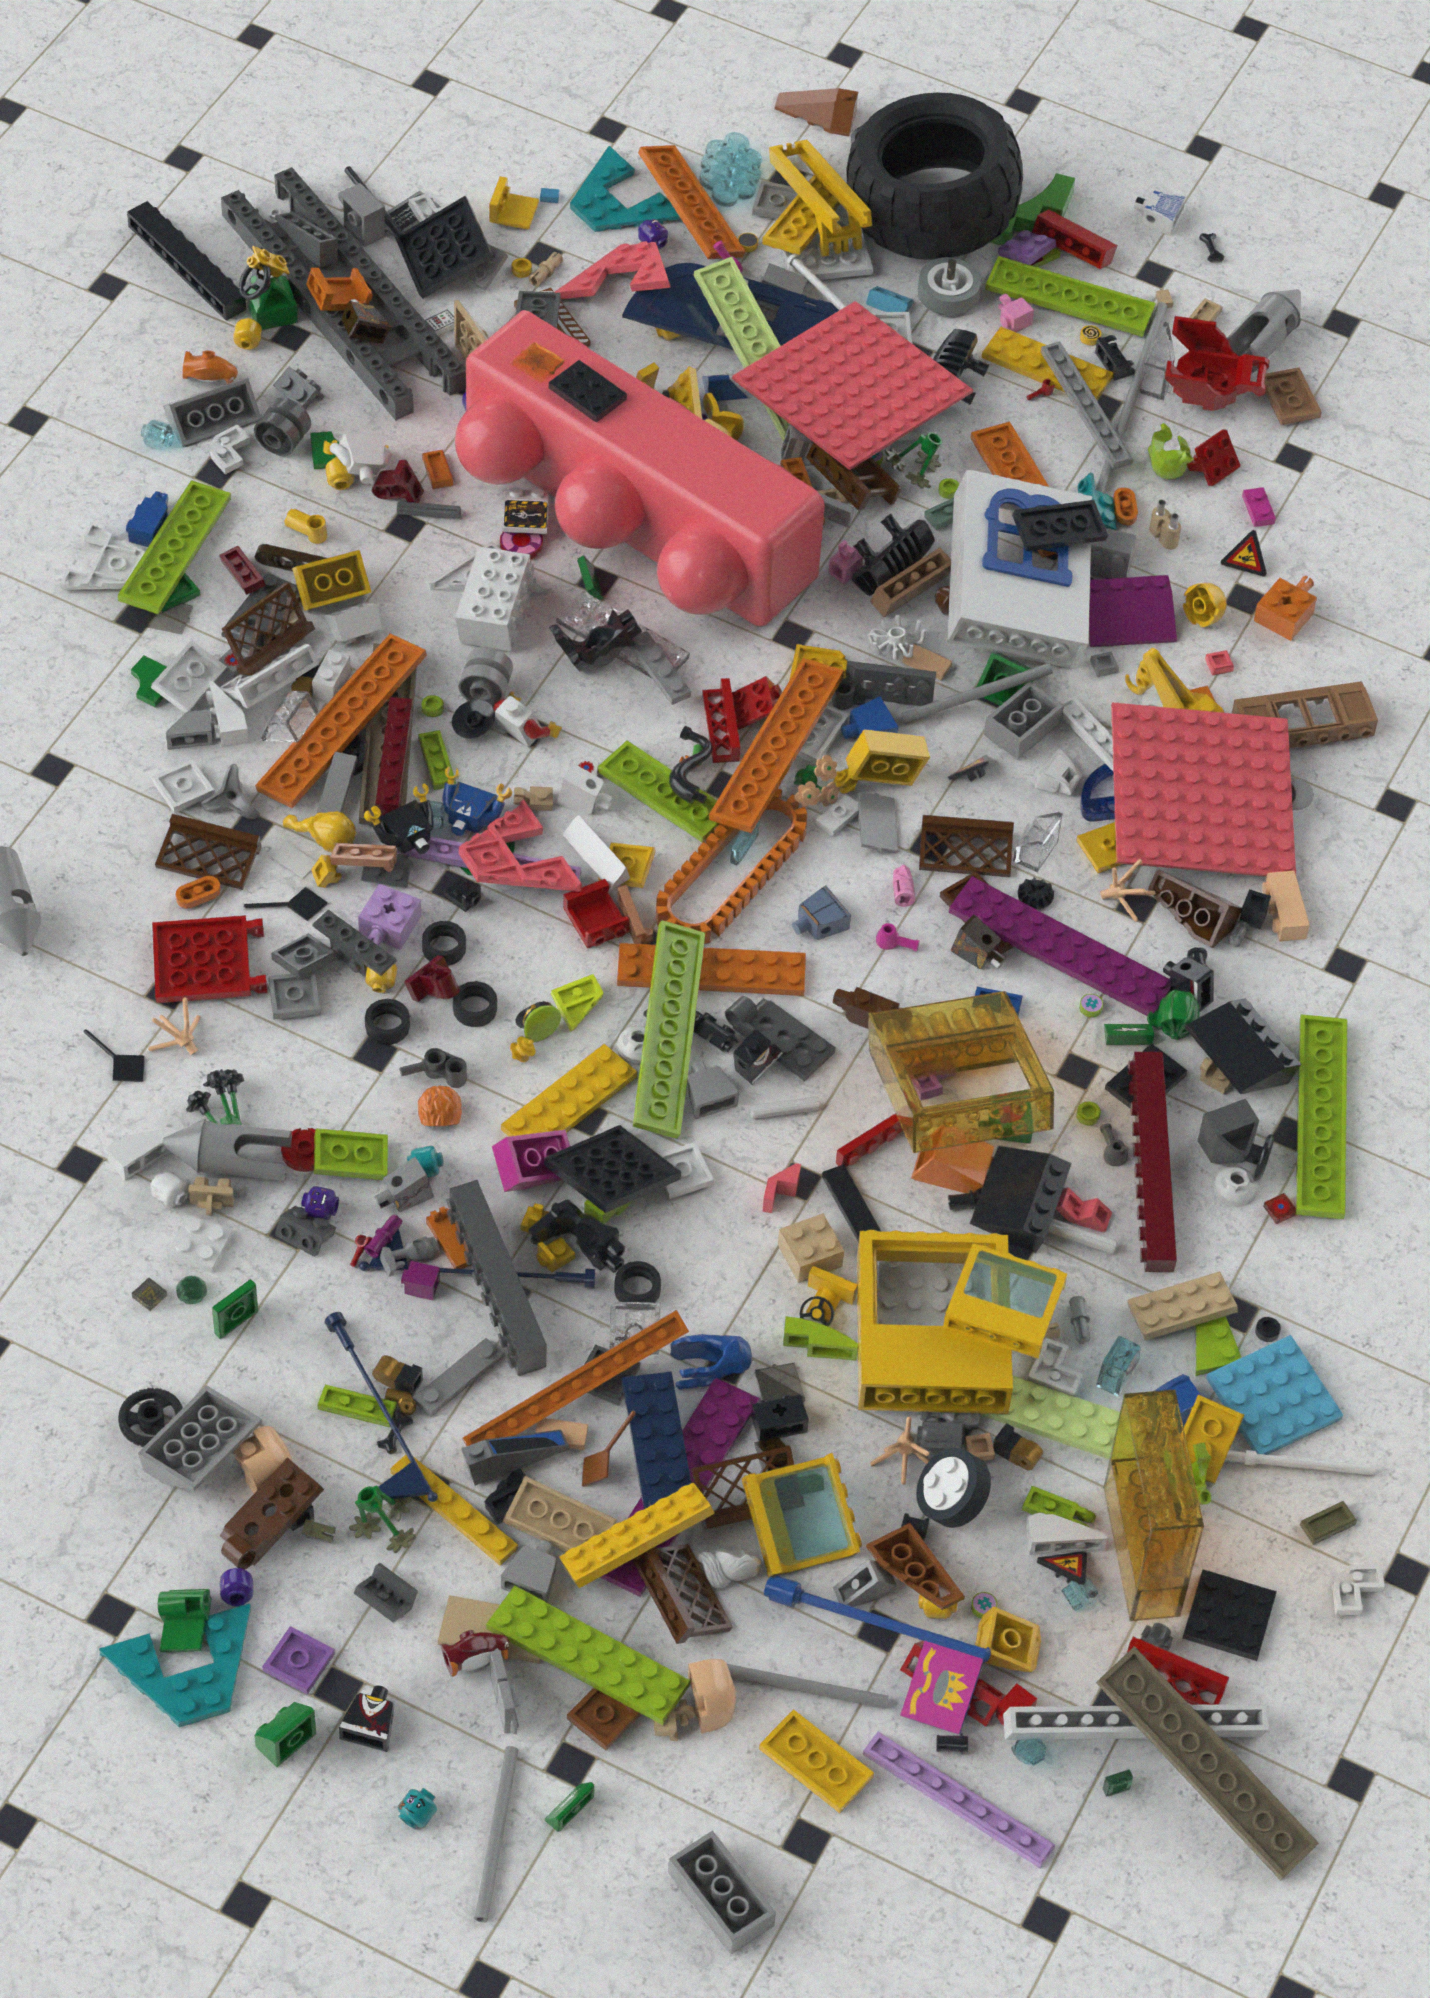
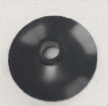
M479 699L467 701L454 712L451 722L452 728L460 737H479L492 727L495 721V712L487 701Z

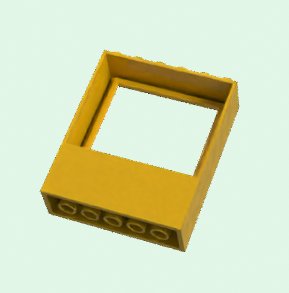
M876 1230L860 1231L857 1252L858 1410L1009 1414L1013 1391L1012 1350L943 1328V1326L877 1324V1261L965 1264L973 1243L988 1246L990 1249L1002 1253H1009L1008 1235L997 1233L985 1235L975 1233L951 1234L949 1232L926 1233L924 1231L901 1232L897 1230L891 1232ZM990 1267L991 1303L1010 1308L1009 1273Z

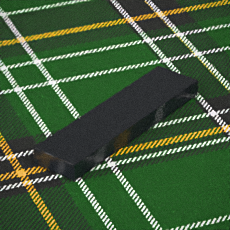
M845 1165L823 1171L822 1178L858 1243L860 1231H881Z

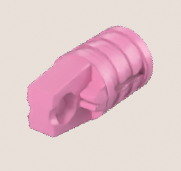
M902 865L893 871L895 903L902 907L910 906L916 900L912 875L906 865Z

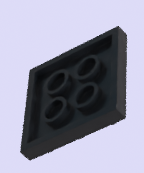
M1202 1569L1182 1639L1257 1661L1277 1591Z

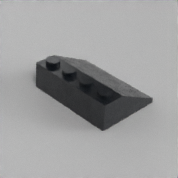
M1246 998L1229 1001L1185 1026V1029L1240 1094L1289 1084L1301 1066L1294 1053L1287 1048L1281 1041V1038L1270 1028L1266 1020L1259 1015Z
M998 1146L969 1224L991 1234L1008 1235L1009 1242L1036 1253L1046 1238L1072 1163L1050 1153Z

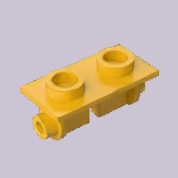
M252 247L254 254L247 258L249 267L259 268V271L263 270L264 272V269L260 267L261 263L270 267L271 276L280 277L282 273L290 274L286 265L287 262L282 256L272 254L266 249Z

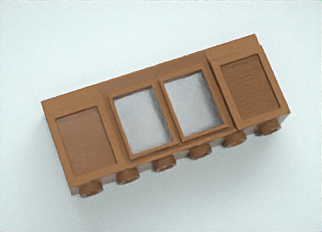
M1362 681L1235 699L1232 708V714L1288 719L1289 748L1347 741L1356 738H1368L1375 735L1378 718Z

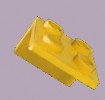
M500 176L489 203V222L530 229L539 199L510 193L511 187L508 186V178Z

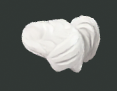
M719 1548L715 1552L716 1557L709 1552H703L696 1557L697 1561L702 1562L710 1585L715 1588H724L729 1585L731 1580L740 1581L747 1579V1577L758 1575L759 1565L761 1564L760 1558L749 1556L742 1549L731 1552Z

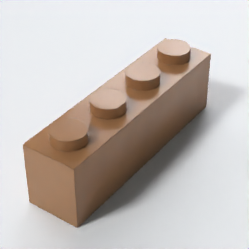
M939 547L876 588L870 602L883 617L888 616L948 577L951 570V559Z

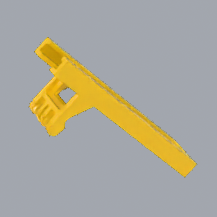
M806 139L794 142L795 148H792L791 143L786 144L785 150H783V145L769 147L770 163L815 213L820 235L819 247L821 256H829V243L833 242L835 254H840L841 250L842 252H848V239L852 238V246L855 250L862 249L861 227L872 226L871 210L814 146ZM798 154L800 159L848 211V226L841 227L837 223L840 221V217L791 163L787 156Z

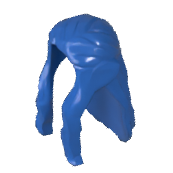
M699 1334L682 1337L670 1343V1355L674 1359H704L717 1363L711 1367L680 1370L682 1378H693L677 1381L675 1385L680 1390L710 1386L716 1378L721 1380L724 1376L732 1373H744L750 1368L752 1363L751 1347L741 1336Z

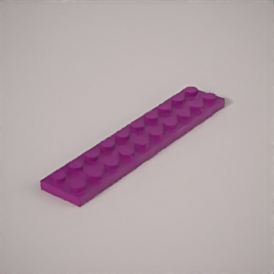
M973 876L949 908L950 914L966 922L973 914L976 915L1002 941L1010 943L1015 948L1146 1016L1150 1011L1154 1013L1158 1010L1161 1000L1171 991L1172 986L1170 985L1169 978Z
M718 1378L713 1380L682 1430L691 1483H694L691 1468L725 1460L751 1417L752 1404L758 1403L760 1398ZM709 1470L699 1472L701 1484L708 1487L715 1474ZM642 1498L639 1499L628 1518L636 1512L643 1510ZM679 1534L654 1548L672 1546ZM633 1559L600 1577L639 1597L642 1596L647 1588Z

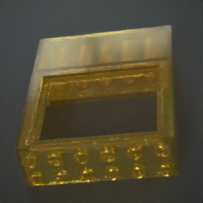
M1006 991L868 1014L869 1053L913 1153L1054 1129V1089ZM1018 1062L1030 1089L923 1107L911 1079Z
M1176 1390L1126 1393L1122 1401L1103 1488L1129 1620L1140 1621L1180 1617L1204 1523Z

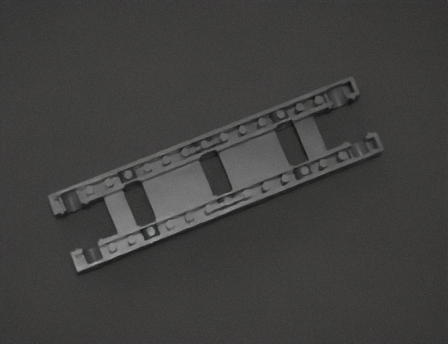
M292 167L274 174L277 198L285 199V192L287 191L290 212L298 214L338 239L337 263L329 264L327 267H319L310 261L299 247L290 250L282 241V239L289 237V235L278 222L268 225L259 214L258 209H255L245 198V194L239 190L221 197L222 216L252 251V247L255 246L260 249H266L272 254L280 255L286 260L290 274L282 273L281 276L287 277L297 305L395 421L414 412L412 389L407 388L398 377V373L391 369L395 365L416 356L429 371L430 376H438L437 369L440 368L443 375L444 393L447 392L450 396L466 389V367ZM311 268H319L325 278L350 277L352 269L358 268L369 289L372 291V299L369 301V305L376 307L392 326L389 332L394 330L405 341L377 353L369 341L349 337L342 321V315L345 310L321 311L309 291L306 283Z

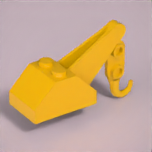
M1151 648L1143 654V660L1139 664L1135 679L1138 687L1131 682L1129 674L1125 675V682L1128 688L1137 695L1144 694L1146 690L1155 685L1163 707L1225 713L1223 708L1207 694L1190 692L1155 648Z

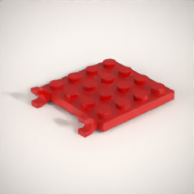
M246 915L152 922L156 1003L181 1002L183 998H187V1001L246 997L251 996V990L260 994L268 993L266 975L250 977L247 934H251L254 937H264L263 918L247 921Z

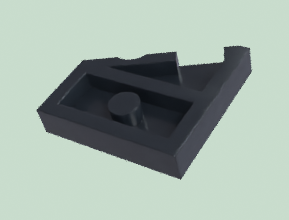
M521 1468L512 1471L506 1480L502 1479L497 1485V1489L484 1501L485 1508L497 1525L503 1522L526 1476Z

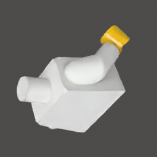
M345 432L339 444H337V440H333L332 443L324 441L323 452L329 455L335 454L341 463L346 466L349 474L360 475V480L363 484L372 483L374 480L373 476L385 468L391 458V452L388 450L389 446H384V435Z

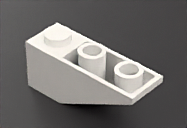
M209 681L210 691H206L208 704L213 706V708H210L211 720L216 721L217 724L213 725L215 738H220L221 747L248 743V729L244 711L213 681Z

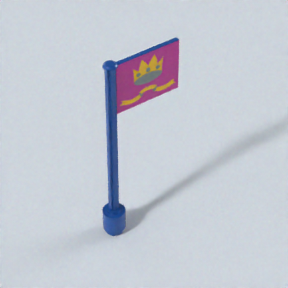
M770 1576L764 1589V1596L769 1597L770 1601L792 1608L796 1604L805 1603L924 1641L900 1716L960 1735L983 1662H987L991 1656L989 1647L984 1649L806 1593L804 1589H801V1583L780 1576Z

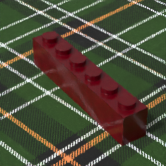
M394 697L389 699L375 806L381 811L380 816L401 807L413 717L412 699Z

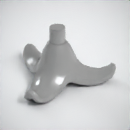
M231 764L228 767L221 789L201 802L202 808L209 812L231 808L239 815L248 819H256L260 815L259 811L250 804L243 792V784L239 780L237 764Z

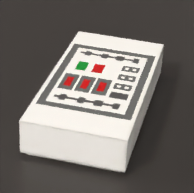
M453 306L424 319L438 336L454 329Z

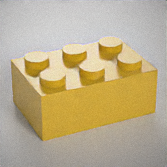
M360 550L292 568L304 611L372 593Z
M863 730L847 755L846 762L850 777L853 780L912 786L930 759V754L924 736Z

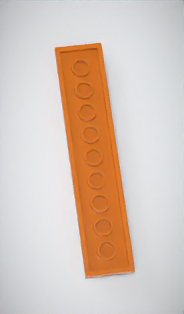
M390 633L255 785L256 790L293 809L329 768L334 753H342L423 661L427 656L426 650Z
M806 658L802 659L709 813L711 821L752 833L844 678V670Z

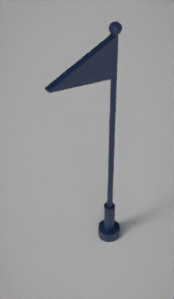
M398 1229L392 1236V1242L385 1246L390 1248L391 1251L403 1249ZM380 1254L377 1258H372L370 1264L362 1261L359 1265L362 1271L368 1269L385 1270L380 1260ZM406 1258L399 1259V1260H395V1262H399V1261H404V1262H405L404 1267H403V1268H399V1269H397V1270H400V1271H404V1269H407V1270H408L409 1266H408V1264H407ZM440 1268V1273L472 1274L474 1271L471 1269ZM586 1268L585 1273L556 1272V1274L516 1272L518 1277L555 1279V1282L584 1283V1288H595L596 1269Z
M341 1312L331 1313L326 1317L325 1325L330 1332H336L345 1350L350 1352L411 1462L378 1487L392 1499L428 1495L430 1502L437 1501L438 1495L430 1488L353 1349L355 1346L344 1328L347 1323Z

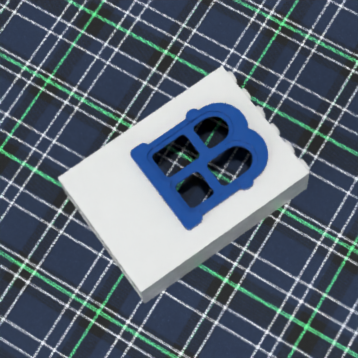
M967 469L954 494L948 643L1050 663L1071 669L1075 668L1088 646L1091 543L1041 549L1058 554L1057 571L1033 566L1032 551H1026L1024 545L1023 563L1001 560L997 557L998 532L1018 536L1020 534L1016 525L999 521V508L1014 511L1092 500V496Z

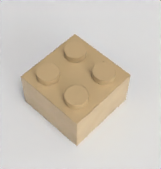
M824 1213L779 1229L778 1247L798 1283L808 1280L809 1272L813 1266L827 1272L843 1266L844 1250Z

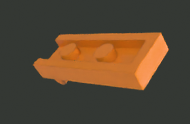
M443 1206L439 1208V1212L436 1210L431 1211L430 1216L426 1217V1223L453 1268L464 1269L471 1266L465 1260L464 1251L466 1250L464 1245H459L455 1234L457 1228L455 1224L451 1225L448 1219L447 1211L449 1209Z

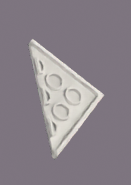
M492 541L484 546L486 548L502 550ZM476 552L429 582V589L464 592ZM536 579L535 589L530 591V595L546 596L548 588Z

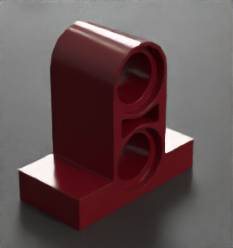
M399 460L395 470L379 472L371 490L373 495L379 499L405 498L407 502L419 503L424 493V489L407 460Z
M439 955L404 981L412 1000L419 1002L427 995L446 1000L453 998L460 992L451 969H449L444 957Z

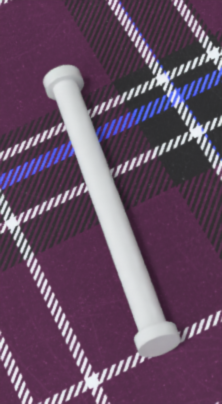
M796 253L789 256L787 263L790 266H794L838 310L846 307L799 260V256Z

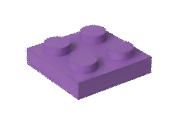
M1024 230L999 247L998 255L1031 265L1056 247V240Z
M290 1626L262 1666L263 1672L308 1695L335 1655V1649Z

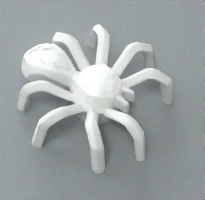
M895 615L897 627L891 628L889 631L886 628L885 619L881 618L882 629H872L868 634L870 644L875 648L876 654L886 656L892 647V657L894 660L898 659L900 649L904 656L911 658L914 645H910L911 642L920 645L925 641V629L921 631L920 640L916 641L913 639L920 632L921 621L917 620L916 631L913 634H908L902 628L900 615ZM888 644V646H887V648L885 649V651H884V652H880L879 649H882L884 646H886V645ZM905 647H909V653L906 651Z

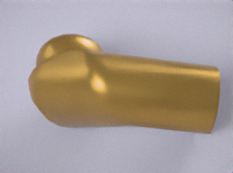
M387 1388L385 1393L386 1400L397 1402L400 1410L405 1415H411L415 1412L416 1403L409 1392Z

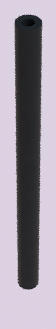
M350 166L345 168L344 172L355 185L361 183L368 189ZM385 210L384 218L386 225L399 241H404L406 235Z

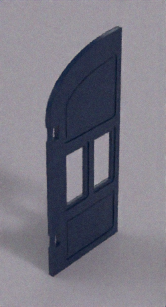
M679 263L666 267L665 271L671 287L636 291L622 314V318L734 350L727 337L716 334L720 323L694 277V271L706 267L700 264ZM744 278L748 280V287L755 300L779 306L774 321L767 320L780 346L839 311L830 302L812 299L803 294Z

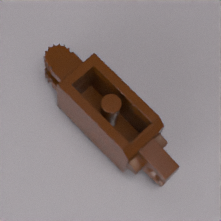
M856 987L854 992L837 988L833 995V1004L846 1011V1018L851 1023L889 1037L892 1031L904 1035L911 1032L913 1015L899 1009L900 1003L859 987Z

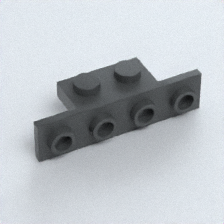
M329 909L312 924L315 929L330 939L331 949L336 952L337 960L347 963L355 973L359 972L366 977V969L369 967L381 976L397 962L395 957Z

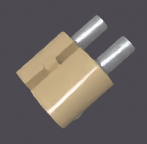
M1161 499L1158 501V506L1152 510L1149 531L1155 538L1159 537V542L1164 548L1173 550L1177 548L1180 539L1181 524L1178 522L1179 515L1176 513L1171 514L1165 508L1166 501Z

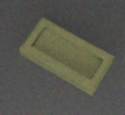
M1341 1501L1301 1520L1300 1526L1314 1545L1356 1525L1357 1519L1345 1502Z

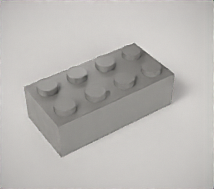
M713 1830L669 1858V1875L730 1955L774 1927L775 1910Z

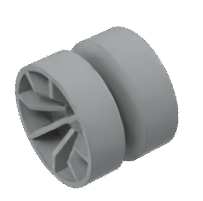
M478 647L473 649L467 657L464 671L459 681L458 688L461 695L468 701L475 699L487 701L491 706L504 699L513 671L511 659L505 653L494 648Z

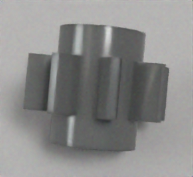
M1154 1623L1152 1627L1146 1625L1141 1634V1640L1166 1651H1169L1174 1637L1170 1636L1171 1630L1161 1623Z

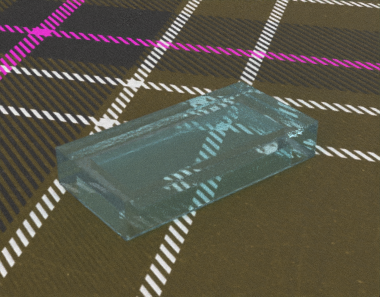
M759 821L752 833L743 831L731 848L730 863L736 866L740 864L759 836Z

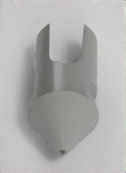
M1295 289L1264 294L1255 308L1227 337L1232 350L1238 356H1241L1250 347L1254 356L1268 358L1286 337L1300 325L1301 291ZM1256 366L1252 367V373L1258 370Z
M0 846V943L21 956H26L41 925V916L36 910L18 853L12 848ZM13 896L22 898L24 903L15 902Z
M203 1119L164 1137L162 1145L197 1173L208 1172L286 1181L285 1165L244 1159L238 1156V1152L243 1146L249 1144L291 1148L292 1131L238 1124H217Z

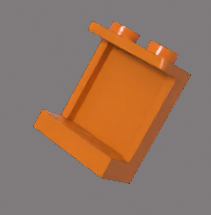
M311 268L306 285L321 311L346 310L348 302L353 299L358 300L359 303L369 305V301L372 299V291L369 289L358 268L352 269L350 277L325 278L319 268Z

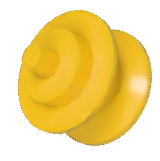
M844 769L837 772L833 782L836 783V787L840 789L842 794H846L855 790L858 780L851 779L849 769Z
M523 1036L518 1037L517 1043L513 1042L510 1045L512 1058L520 1062H527L529 1056H534L536 1053L534 1041Z

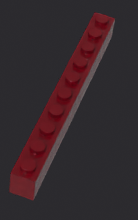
M1134 1052L1132 1061H1128V1075H1132L1133 1080L1129 1083V1094L1134 1096V1101H1131L1130 1112L1131 1116H1135V1122H1132V1136H1136V1143L1133 1144V1157L1138 1159V1164L1135 1163L1134 1175L1135 1178H1139V1184L1136 1185V1199H1140V1205L1137 1207V1220H1141L1142 1227H1139L1138 1239L1143 1241V1248H1140V1263H1144L1145 1272H1174L1177 1255L1163 1052Z

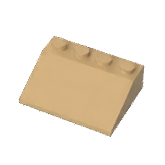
M455 300V347L466 362L467 356L486 341L488 335L485 330L480 328L460 301Z

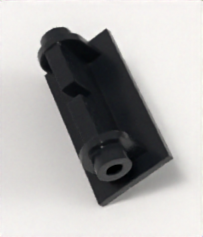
M696 1011L699 1019L694 1022L693 1033L707 1040L710 1034H713L709 1043L722 1052H729L733 1046L732 1040L738 1044L739 1041L734 1036L736 1032L725 1024L723 1027L716 1024L717 1019L707 1012L703 1015Z

